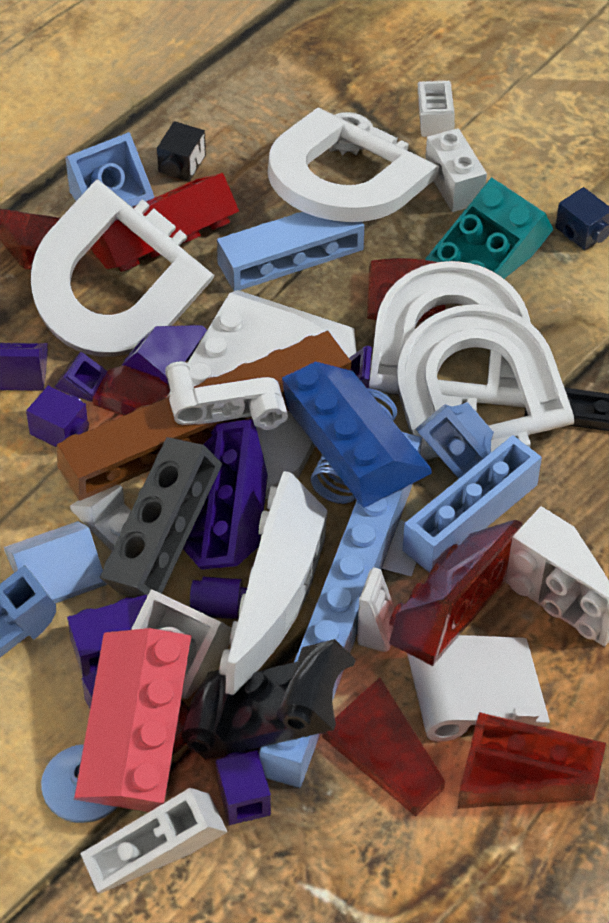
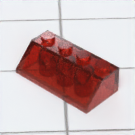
M516 519L470 533L460 545L454 544L443 564L436 563L427 581L424 584L417 583L411 592L409 600L405 604L399 603L394 609L389 621V625L393 626L389 644L433 666L504 585L512 537L522 527L523 523Z

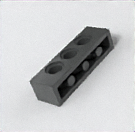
M166 437L99 577L120 595L132 598L143 595L148 596L151 589L162 594L222 466V463L204 445Z

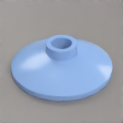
M84 744L69 747L53 757L46 766L41 780L43 798L50 810L60 818L76 823L100 820L117 808L115 806L74 800L78 780L76 776L79 774Z

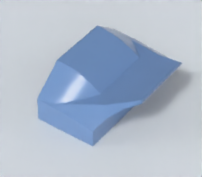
M468 402L457 406L443 405L415 429L458 479L491 453V440L494 432Z

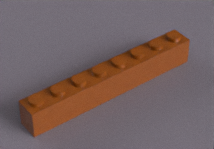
M327 330L316 336H308L299 343L285 349L274 350L267 356L254 362L243 363L234 370L218 377L207 378L201 384L194 386V388L270 377L278 381L286 410L289 411L286 405L282 377L315 361L347 370L351 369L352 362ZM169 395L167 398L149 406H140L132 413L118 419L107 420L87 432L67 437L63 442L57 444V467L77 499L81 501L151 471L155 458L160 452L166 437L203 445L212 436L211 432L216 424L253 420L251 416L199 425H181L174 420Z

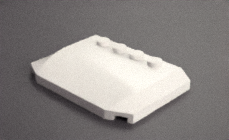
M239 290L233 291L227 296L187 363L190 368L193 386L201 384L207 378L218 377L234 370L243 363L254 362L267 356L274 350L285 349L299 343L308 336H316L327 330L349 358L357 353L354 328ZM287 411V420L277 428L263 430L261 427L256 426L268 472L265 499L269 497L271 486H278L283 471L291 472L296 478L300 476L315 448V444L289 411Z

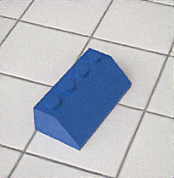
M315 361L282 377L287 409L363 508L432 474L431 467L353 371Z

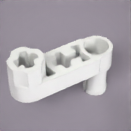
M174 362L165 369L172 393L169 401L174 420L178 424L199 425L252 416L255 426L261 427L263 430L277 428L288 418L279 383L273 378L263 377L194 388L190 368L186 362Z

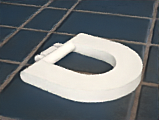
M316 108L275 140L269 153L268 178L275 192L284 201L300 211L327 220L363 222L379 219L399 210L436 179L440 167L407 151L408 143L402 140L397 143L396 137L375 127L370 130L371 125L365 122H361L356 126L321 108ZM341 139H345L392 162L371 180L356 185H340L325 181L313 174L307 166Z
M99 180L92 183L41 241L32 263L31 288L41 319L51 333L60 341L85 354L115 357L130 354L138 341L155 326H172L210 284L214 274L180 247L187 238L186 234L179 230L173 238L169 237L176 229V226L153 208L147 216H143L150 207L147 202L142 199L133 209ZM118 219L172 264L133 307L122 313L103 315L86 309L78 302L71 290V276L78 261L114 221Z
M456 261L437 262L409 272L390 288L380 305L376 321L369 388L382 393L399 394L397 370L401 351L407 339L415 330L419 319L428 310L443 304L490 305L511 311L531 323L524 301L505 279L475 264ZM493 349L490 350L487 385L438 380L444 402L449 406H457L463 402H468L475 411H477V403L525 408L512 367L500 353Z
M480 304L452 307L436 313L421 323L412 332L403 346L397 370L398 393L408 428L412 435L421 437L415 429L445 405L437 378L438 371L443 362L453 353L473 347L493 349L507 360L513 369L528 416L488 425L494 432L491 440V452L512 435L530 448L531 442L528 435L574 424L573 412L548 343L531 323L511 311L496 306ZM422 438L421 456L423 459L429 460L439 457Z

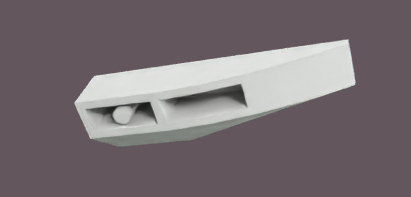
M283 471L278 486H271L267 508L270 511L263 510L259 524V534L262 535L254 566L250 572L246 594H243L241 598L239 620L234 621L229 639L231 649H224L220 662L219 672L221 675H226L225 693L234 695L261 668L282 642L296 620L310 591L323 548L327 509L291 472Z

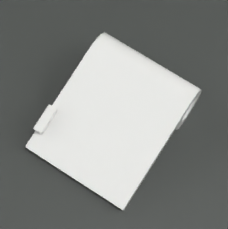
M430 634L417 637L407 645L406 651L428 739L437 742L450 741L462 736L470 725L547 726L550 723L527 638Z

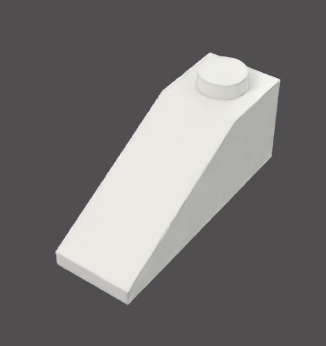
M189 788L80 854L97 893H103L190 855L228 831L210 794Z

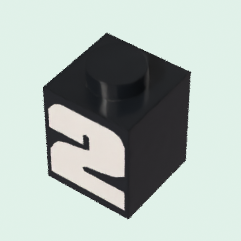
M174 121L157 146L158 172L190 182L206 156L205 130Z

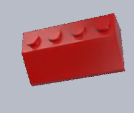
M221 172L197 178L146 201L150 207L143 216H147L154 208L176 226V229L169 237L173 238L181 230L187 235L185 242H183L186 243L200 237L199 230L206 226H210L211 230L230 223L231 221L228 216L239 212V209L224 173ZM118 219L90 248L106 269L119 268L120 272L139 265L138 258L148 253L151 258L161 255Z

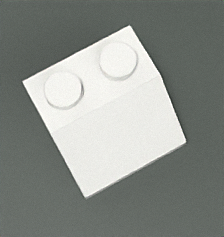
M152 589L131 629L152 628L191 635L181 696L185 699H188L199 688L208 672L218 669L223 651L229 647L231 627Z

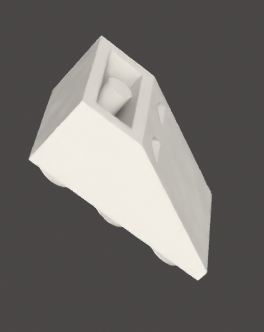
M540 506L512 537L506 583L519 595L527 596L543 606L545 611L551 616L561 618L575 627L583 637L595 640L605 647L609 642V580L575 527Z

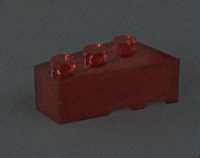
M479 712L459 790L457 809L593 800L606 743Z

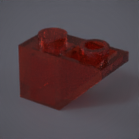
M0 209V241L22 268L32 270L34 256L41 241L60 218Z

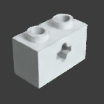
M459 128L427 136L425 159L440 167L434 183L452 212L467 208L485 186L486 171Z

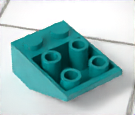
M491 177L425 259L430 264L446 261L471 263L484 267L505 279L535 254L554 229L545 212Z

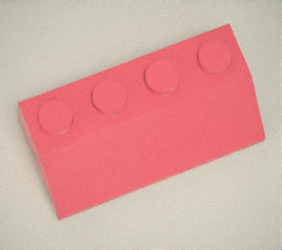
M152 628L104 633L74 800L150 812L164 803L191 635Z

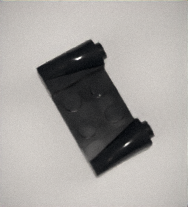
M336 639L302 647L297 662L255 672L234 695L225 693L226 675H221L220 669L210 671L197 689L188 708L181 738L192 751L198 753L206 760L233 752L246 751L334 731L336 726L332 703L334 684L343 670L354 666L356 659Z

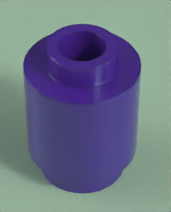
M203 577L202 580H193L190 590V608L212 618L239 619L240 602L242 595L246 594L247 587H243L242 579Z

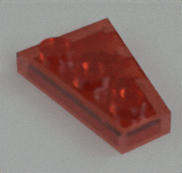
M380 677L335 717L336 726L334 731L322 733L323 739L415 817L444 790V778Z

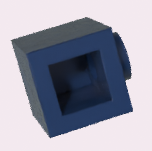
M582 187L559 202L555 228L562 232L568 240L573 241L585 251L594 244L603 242L609 236V206L585 187Z

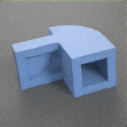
M25 565L0 583V657L27 636H30L33 640L37 638L49 626L56 613V604Z

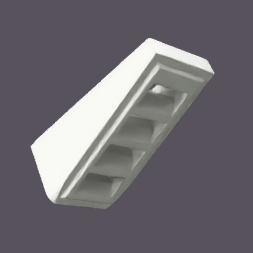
M418 82L421 135L427 137L453 130L455 113L451 82Z
M373 567L369 571L359 598L357 642L358 645L387 652L390 649L398 626V617L382 571Z

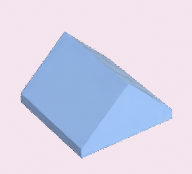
M130 132L65 157L69 192L76 201L96 180L101 181L131 207L137 205L142 199L147 201L155 198Z
M79 521L4 547L13 572L15 573L25 565L33 573L54 603L107 585V583L99 578L103 569L90 529Z

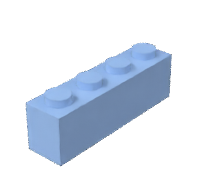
M303 211L294 213L284 218L218 238V265L233 291H240L362 251L364 249L365 225L363 222L327 220Z
M512 435L405 522L402 551L432 574L537 486L542 457Z

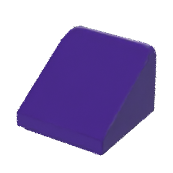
M368 345L349 357L352 362L350 370L355 373L366 388H369L372 347Z
M80 352L69 363L54 387L62 392L92 402L111 373L83 352Z

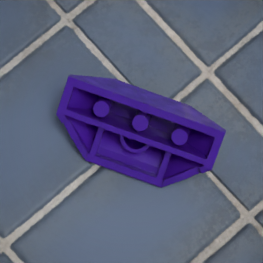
M252 419L216 424L211 432L212 436L203 444L222 463V466L183 547V550L201 570L238 566L259 547L261 540L259 524L265 506L268 472L257 429Z

